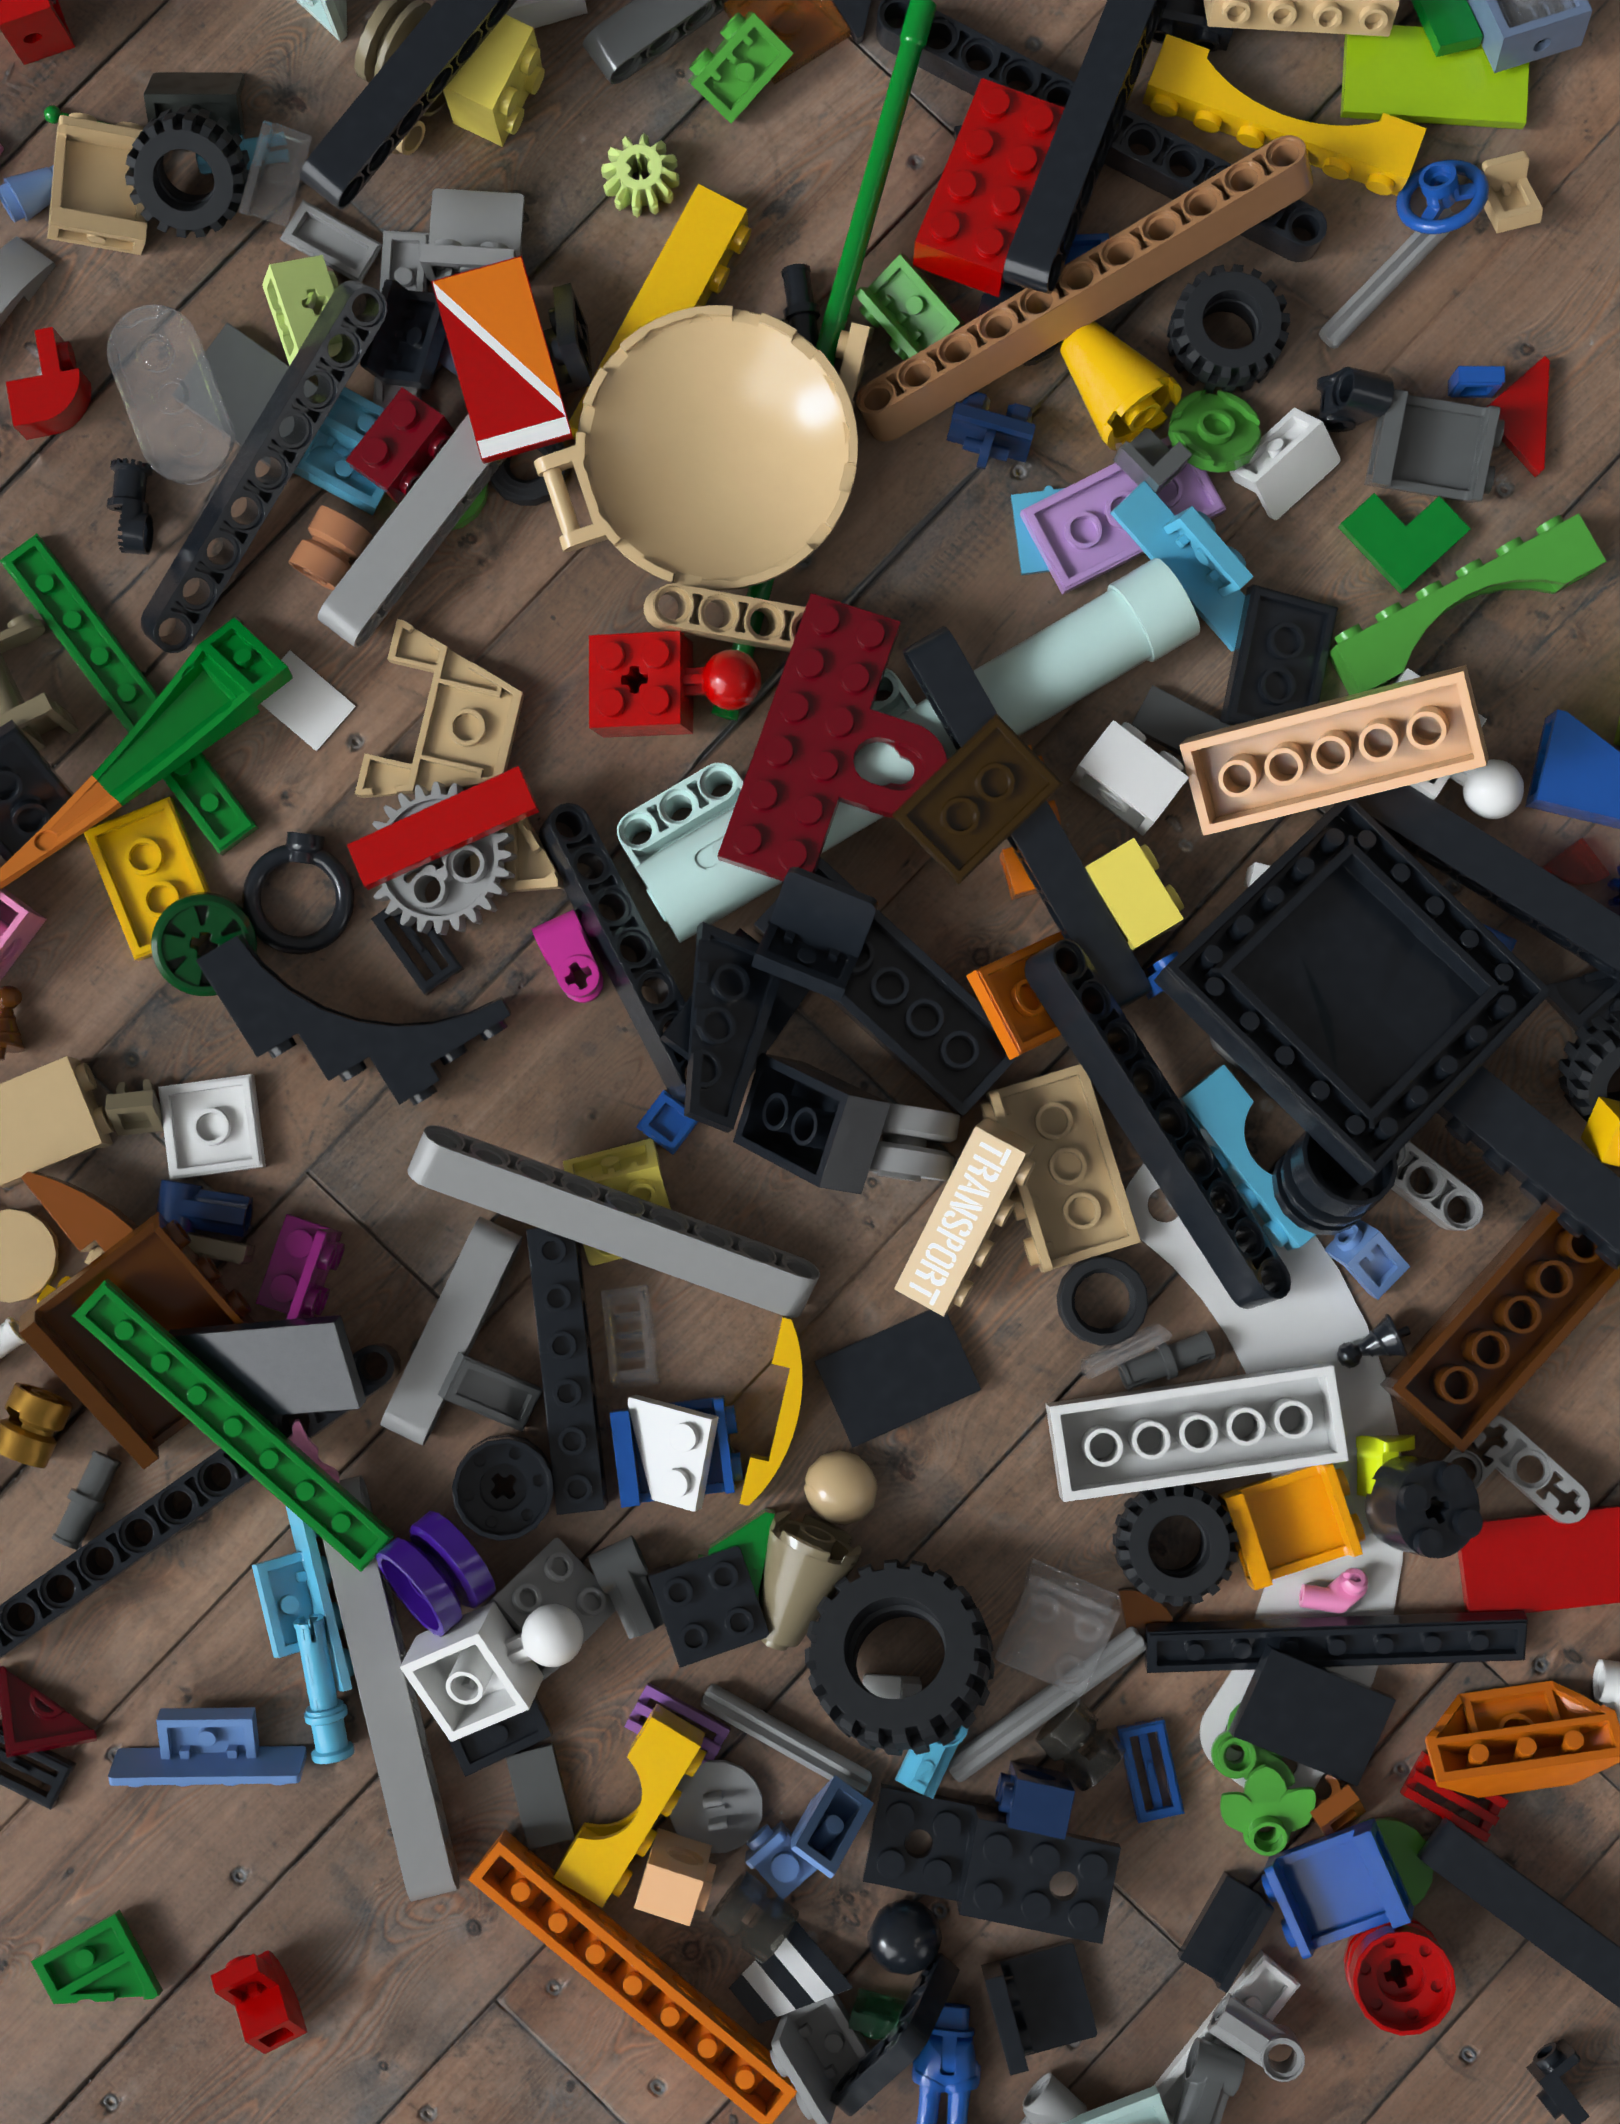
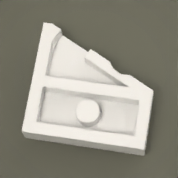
M640 1395L629 1397L628 1408L651 1499L693 1512L702 1509L719 1417Z

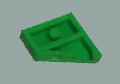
M120 1909L36 1956L31 1961L53 2004L77 2003L85 1999H90L94 2002H108L125 1997H143L144 2000L156 1998L163 1991Z

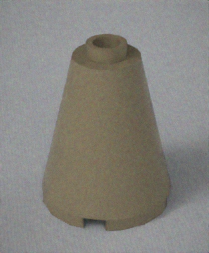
M791 1511L776 1513L771 1523L759 1603L769 1630L768 1637L761 1639V1641L766 1646L779 1651H785L788 1647H796L800 1644L807 1634L810 1621H816L820 1616L817 1606L824 1596L830 1600L837 1592L834 1585L844 1576L847 1578L859 1561L862 1551L860 1544L853 1549L850 1546L852 1536L837 1526L805 1514L802 1522L789 1520Z

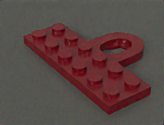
M813 593L810 594L717 855L719 861L783 882L791 867H799L815 873L839 802L885 817L894 818L892 813L947 761L943 746L932 732L918 724L872 710L901 628V621ZM874 742L886 743L895 749L900 758L909 761L913 765L914 775L909 782L901 785L891 782L882 786L870 783L861 778L855 770V757L859 750L867 744Z

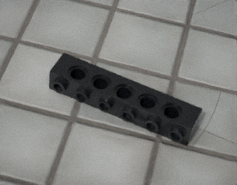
M540 1228L526 1229L557 1515L605 1510L608 1505L580 1243Z

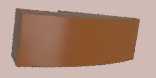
M29 1171L21 1177L79 1252H90L98 1245L106 1252L139 1227L114 1206L95 1194L67 1181Z

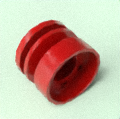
M1412 1918L1411 1923L1394 1929L1389 1922L1352 1935L1348 1939L1343 1957L1345 1978L1364 2016L1378 2028L1399 2036L1422 2034L1437 2026L1450 2011L1456 1992L1454 1969L1433 1933L1418 1920ZM1398 1959L1402 1964L1400 1966L1401 1974L1393 1977L1389 1971L1391 1970L1390 1961Z

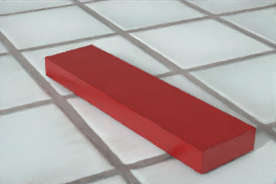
M517 766L347 844V847L363 886L370 890L540 811L522 769Z

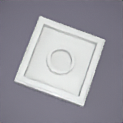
M253 1074L158 1087L170 1180L266 1167L255 1077Z

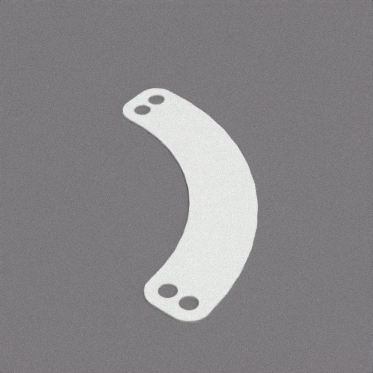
M1143 1163L1125 1190L1139 1237L1168 1262L1202 1299L1226 1334L1245 1373L1250 1374L1319 1363L1334 1365L1349 1461L1333 1463L1335 1469L1342 1468L1347 1478L1350 1495L1345 1496L1350 1515L1354 1513L1358 1515L1366 1540L1360 1542L1363 1555L1357 1557L1343 1556L1273 1579V1585L1263 1589L1254 1620L1393 1615L1403 1562V1551L1397 1550L1379 1540L1368 1524L1365 1512L1366 1497L1357 1495L1356 1437L1399 1435L1391 1396L1380 1386L1386 1376L1379 1357L1362 1356L1360 1364L1353 1368L1342 1366L1338 1361L1337 1352L1340 1345L1347 1342L1357 1345L1369 1334L1367 1323L1340 1270L1327 1254L1316 1235L1302 1247L1289 1251L1284 1246L1281 1248L1276 1246L1269 1239L1289 1271L1291 1278L1290 1291L1287 1296L1251 1309H1243L1237 1306L1179 1216L1170 1222H1160L1149 1213L1148 1199L1160 1187ZM1253 1209L1251 1212L1263 1230L1262 1226L1265 1222ZM1294 1469L1271 1472V1477ZM1350 1568L1361 1569L1368 1578L1366 1594L1344 1613L1338 1614L1299 1606L1302 1584L1327 1587L1341 1573ZM1378 1665L1323 1668L1371 1687ZM1232 1670L1202 1717L1200 1741L1206 1756L1212 1764V1744L1216 1737L1225 1731L1229 1715L1241 1703L1255 1670ZM1231 1746L1226 1752V1757L1230 1761H1236L1242 1755V1751L1235 1750ZM1297 1762V1768L1293 1773L1295 1784L1287 1789L1299 1787H1313L1315 1789L1324 1773ZM1244 1777L1238 1779L1231 1778L1244 1788L1246 1781Z

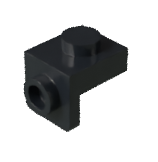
M1564 2039L1541 2047L1535 2053L1533 2062L1526 2068L1543 2090L1536 2096L1552 2117L1556 2120L1563 2115L1570 2124H1581L1590 2116L1560 2079L1562 2075L1580 2062L1581 2058Z

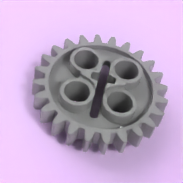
M434 782L430 795L425 787L416 785L414 800L408 795L399 793L398 799L401 808L397 810L385 805L383 807L384 811L390 818L388 822L374 821L372 824L377 830H380L462 792L463 787L453 783L447 793L444 784ZM499 831L444 855L442 857L444 864L442 867L433 865L438 862V858L381 884L382 887L373 897L375 900L382 902L391 899L385 913L396 916L403 912L400 924L403 926L411 927L417 921V931L428 934L434 923L437 934L447 935L451 922L456 931L465 932V918L468 917L473 923L482 924L483 920L479 910L484 908L496 912L498 909L491 899L493 895L497 894L507 897L509 894L500 885L501 879L515 878L514 873L504 869L505 862L517 859L516 854L504 850V846L514 840V835L499 833ZM476 854L480 861V867L474 876L467 878L463 871V865L469 856ZM420 871L412 878L410 883L406 881L409 874ZM437 879L440 883L441 891L438 898L429 903L425 897V889L428 883Z

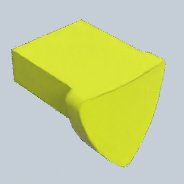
M1415 1435L1356 1437L1357 1495L1366 1497L1367 1494H1371L1376 1481L1372 1478L1385 1462L1398 1457L1399 1452L1415 1449Z

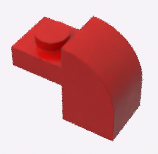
M53 327L34 330L42 375L6 382L13 427L26 440L51 436L70 429L84 416L91 399V382L79 368L76 369V359L70 341H64Z
M267 1950L258 1956L256 1954L238 1956L230 1960L226 1964V1968L211 1975L215 1993L236 2007L245 2042L263 2054H267L308 2033L296 1993L284 1968L271 1951Z

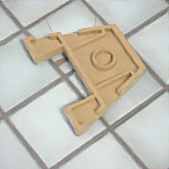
M397 619L387 658L388 661L393 664L434 673L413 762L409 764L364 753L355 795L361 798L394 796L399 793L415 794L416 785H421L428 792H431L434 782L444 784L446 790H449L453 783L462 786L463 789H467L506 772L523 704V692L477 664L456 654L434 638L432 639L406 621Z

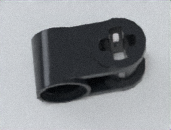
M1343 367L1331 375L1320 377L1317 379V390L1321 392L1320 414L1315 418L1323 421L1328 432H1347L1362 423L1383 416L1390 408L1393 400L1394 383L1392 378L1385 374L1353 367Z

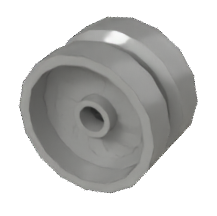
M891 1104L881 1132L883 1138L882 1141L878 1142L869 1171L878 1172V1176L907 1181L920 1182L921 1179L948 1182L952 1174L954 1157L945 1151L926 1148L927 1141L950 1143L956 1140L960 1115L920 1107Z

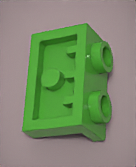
M749 11L744 17L737 12L720 31V34L725 39L713 52L708 48L704 49L689 67L693 75L688 82L731 124L794 54L752 11Z

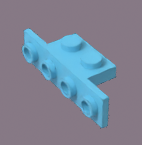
M1145 481L1141 482L1110 514L1150 560L1153 558L1161 559L1171 569L1186 591L1195 611L1231 652L1234 651L1245 595L1240 589L1254 577L1246 568L1245 559L1236 549L1227 546L1215 532L1214 523L1207 515L1196 511L1193 506L1174 515Z
M286 1506L296 1552L252 1565L274 1658H281L300 1652L293 1621L304 1616L306 1623L308 1622L311 1635L309 1615L322 1614L325 1619L324 1626L336 1691L344 1692L351 1690L350 1677L354 1675V1669L348 1649H343L338 1630H342L343 1623L337 1603L331 1602L327 1584L331 1583L332 1577L326 1557L320 1556L316 1538L320 1536Z

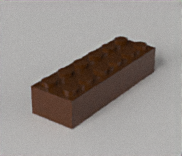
M1546 1203L1538 1208L1412 1348L1407 1357H1404L1380 1384L1449 1449L1464 1453L1620 1279V1267L1616 1270L1605 1263L1595 1252L1598 1246L1584 1234L1577 1238L1564 1229L1557 1221L1559 1214Z

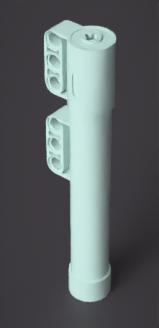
M1153 558L1109 584L1107 592L975 669L974 673L997 714L1020 736L1146 660L1154 662L1198 636L1200 633L1199 620L1178 578L1161 559ZM886 668L879 691L887 690L892 694L887 700L875 701L872 710L926 728L940 741L948 760L957 750L927 698L915 704L897 675L892 670ZM874 742L867 744L859 750L855 757V770L861 778L870 783L880 786L890 782L901 785L909 782L914 775L913 765L909 761L900 758L895 749L886 743ZM713 763L628 812L617 825V836L624 851L645 884L646 891L665 922L667 921L680 943L697 933V926L702 922L712 925L783 882L718 860L717 855L743 785V781L735 769L725 763ZM729 784L732 786L730 792L722 797L711 795L712 791L719 785ZM839 802L822 853L884 816ZM678 809H692L690 815L684 820L675 821L671 819L674 812ZM642 831L652 833L650 839L643 844L634 845L631 843L634 836Z

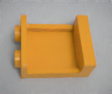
M1333 1463L1297 1468L1218 1494L1222 1508L1229 1513L1233 1520L1231 1522L1232 1528L1237 1531L1238 1542H1234V1546L1238 1552V1558L1248 1586L1256 1591L1273 1585V1579L1343 1556L1357 1557L1363 1555L1360 1542L1366 1540L1358 1515L1356 1513L1350 1515L1345 1496L1350 1495V1488L1342 1468L1335 1469Z

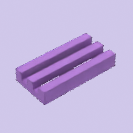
M648 1682L624 1727L636 1734L639 1733L644 1725L643 1722L639 1721L641 1715L648 1718L653 1708L647 1705L649 1699L652 1698L716 1733L713 1741L704 1736L701 1745L702 1748L707 1750L701 1764L708 1762L707 1760H714L731 1727Z

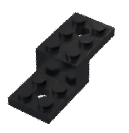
M881 1783L862 1878L863 1882L954 1900L957 1902L959 1915L1103 1944L1121 1846L1119 1843L1066 1833V1838L1063 1840L1009 1828L1003 1812L999 1811L998 1807L940 1795H934L932 1799L911 1789ZM918 1829L928 1832L932 1837L931 1847L922 1854H914L905 1846L907 1835ZM1062 1871L1072 1873L1077 1879L1074 1891L1066 1896H1058L1050 1890L1052 1877Z

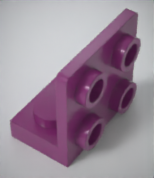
M286 1214L256 1304L288 1314L287 1319L310 1318L314 1314L321 1315L330 1292L329 1288L324 1287L329 1270H337L345 1250V1244L339 1242L343 1232L291 1214Z

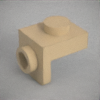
M1525 151L1489 159L1482 163L1481 170L1489 183V196L1484 210L1496 233L1541 223L1543 207L1527 179L1529 157Z

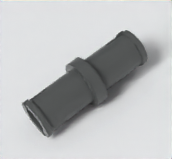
M1203 1330L1198 1334L1169 1345L1166 1342L1158 1343L1155 1345V1350L1124 1362H1118L1117 1367L1119 1368L1118 1372L1124 1387L1129 1392L1133 1388L1162 1377H1166L1168 1380L1178 1377V1371L1209 1359L1213 1360L1216 1358L1208 1333Z
M99 1451L92 1452V1457L77 1488H71L67 1496L71 1501L56 1532L52 1536L54 1541L75 1550L82 1547V1542L96 1513L103 1512L106 1505L103 1498L118 1467L122 1464L121 1461Z

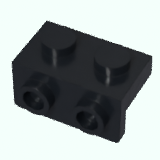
M386 279L381 293L387 302V314L361 358L360 365L385 384L430 390L446 337L435 293L408 290L396 280Z

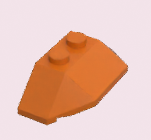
M1554 1681L1458 1694L1425 1738L1436 1785L1477 1798L1573 1785L1620 1763V1724L1615 1710L1603 1704L1600 1706L1584 1695Z

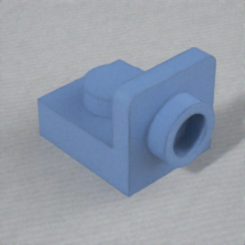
M1358 1220L1350 1229L1336 1234L1331 1243L1325 1248L1327 1254L1341 1263L1364 1290L1377 1300L1410 1268L1409 1264L1384 1235L1362 1220Z
M780 1821L772 1829L766 1824L747 1841L746 1845L750 1849L746 1851L745 1863L750 1869L755 1867L783 1900L811 1876L817 1868L791 1850L792 1833Z

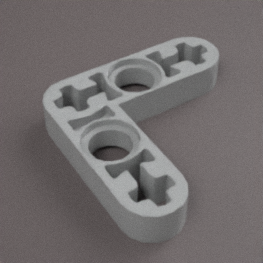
M1496 1416L1487 1426L1490 1429L1498 1425L1501 1426L1504 1430L1501 1439L1505 1444L1502 1448L1493 1445L1482 1455L1491 1459V1462L1486 1467L1478 1455L1469 1450H1465L1464 1453L1451 1450L1441 1460L1451 1463L1454 1459L1461 1457L1471 1461L1475 1467L1473 1483L1476 1489L1494 1469H1497L1544 1513L1558 1523L1570 1524L1578 1522L1589 1511L1590 1499L1584 1487L1515 1425L1502 1416ZM1483 1431L1472 1443L1475 1449L1486 1439ZM1524 1456H1534L1542 1463L1543 1475L1536 1483H1526L1517 1474V1463ZM1553 1473L1560 1478V1481L1553 1484L1557 1490L1563 1494L1571 1491L1576 1493L1577 1497L1574 1500L1575 1506L1578 1507L1576 1513L1569 1510L1559 1513L1556 1508L1560 1502L1550 1491L1544 1494L1543 1499L1536 1493L1537 1490L1549 1483Z

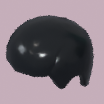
M900 1899L893 1903H888L878 1911L867 1932V1941L873 1959L886 1971L909 1976L926 1969L934 1961L941 1946L942 1934L937 1916L923 1903Z

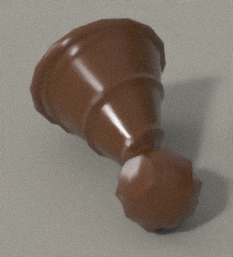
M10 985L3 986L0 989V1060L2 1061L5 1060L6 1053L25 1051L13 1009L21 1003L22 994L18 988Z

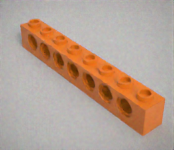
M505 1829L475 1865L468 1880L759 2124H773L796 2095L797 2090L788 2076L782 2077L778 2073L771 2060L770 2050L592 1901L554 1879L556 1871L531 1850H528L525 1845Z

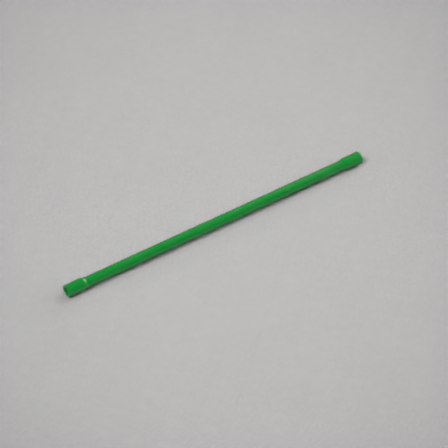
M910 0L900 34V47L815 347L826 356L833 367L836 362L835 354L841 330H845L921 54L927 45L937 5L932 0ZM775 578L748 587L746 596L769 600ZM754 611L750 619L751 627L756 634H760L765 616L759 611ZM733 643L731 650L742 651L753 658L756 647ZM713 704L711 714L724 719L738 721L741 709L725 710Z

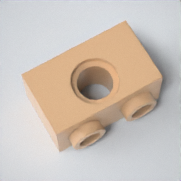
M658 1828V1833L654 1839L643 1873L634 1909L690 1926L695 1909L702 1912L705 1911L712 1889V1880L716 1869V1864L709 1862L712 1845Z

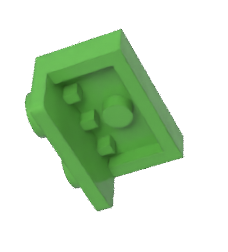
M899 254L869 287H860L854 294L862 303L859 307L861 314L873 326L877 328L882 326L892 337L889 345L904 361L965 324L961 317L904 254Z

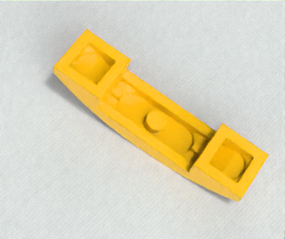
M785 1316L782 1317L772 1364L787 1367L790 1370L770 1456L765 1457L752 1453L750 1455L739 1503L749 1506L763 1492L776 1474L788 1451L798 1421L803 1385L801 1349L793 1320Z

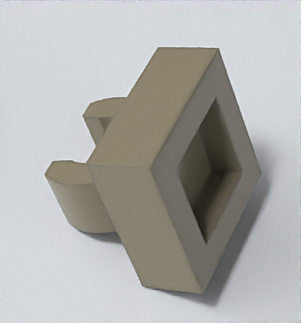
M149 1079L143 1080L142 1091L130 1092L125 1082H119L116 1094L106 1095L105 1111L117 1136L164 1131L161 1106Z

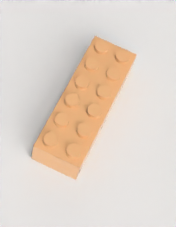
M1467 665L1187 737L1179 745L1186 773L1189 777L1188 780L1203 836L1487 766L1489 760Z

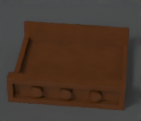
M159 1212L20 1316L19 1320L20 1336L143 1469H146L159 1459V1446L191 1421L73 1318L72 1315L104 1280L109 1279L167 1331L170 1329L255 1322L249 1316L252 1309L241 1293L236 1289L229 1292L218 1280L222 1275L213 1261L205 1254L199 1258L188 1246L191 1243V1239L185 1229L175 1219L168 1223Z

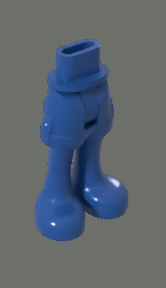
M945 2003L927 2044L913 2061L912 2080L919 2085V2105L916 2124H937L941 2093L944 2092L948 2093L947 2124H968L971 2090L979 2087L981 2080V2065L976 2060L973 2042L975 2029L969 2026V2005Z

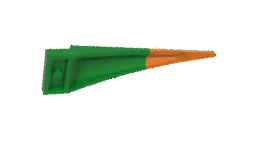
M235 617L198 644L173 679L113 752L59 811L0 868V890L258 714L260 711L257 706L293 679L288 666Z

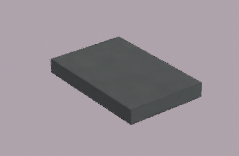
M226 323L173 394V397L177 402L242 447L289 366L232 325ZM309 380L304 385L305 397L313 395L318 388ZM289 416L281 422L279 427L281 437H286L293 431L295 426L293 416ZM269 457L260 459L267 466H271Z

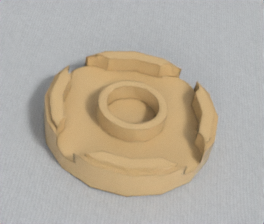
M15 1209L0 1211L1 1302L13 1303L32 1299L41 1293L57 1274L59 1266L57 1236L45 1220L32 1212Z

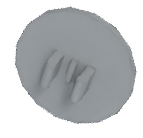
M707 1760L708 1762L699 1766L693 1777L687 1774L683 1775L676 1787L682 1794L670 1814V1819L678 1835L712 1845L711 1853H727L742 1847L756 1833L763 1817V1796L756 1780L742 1766L727 1760Z

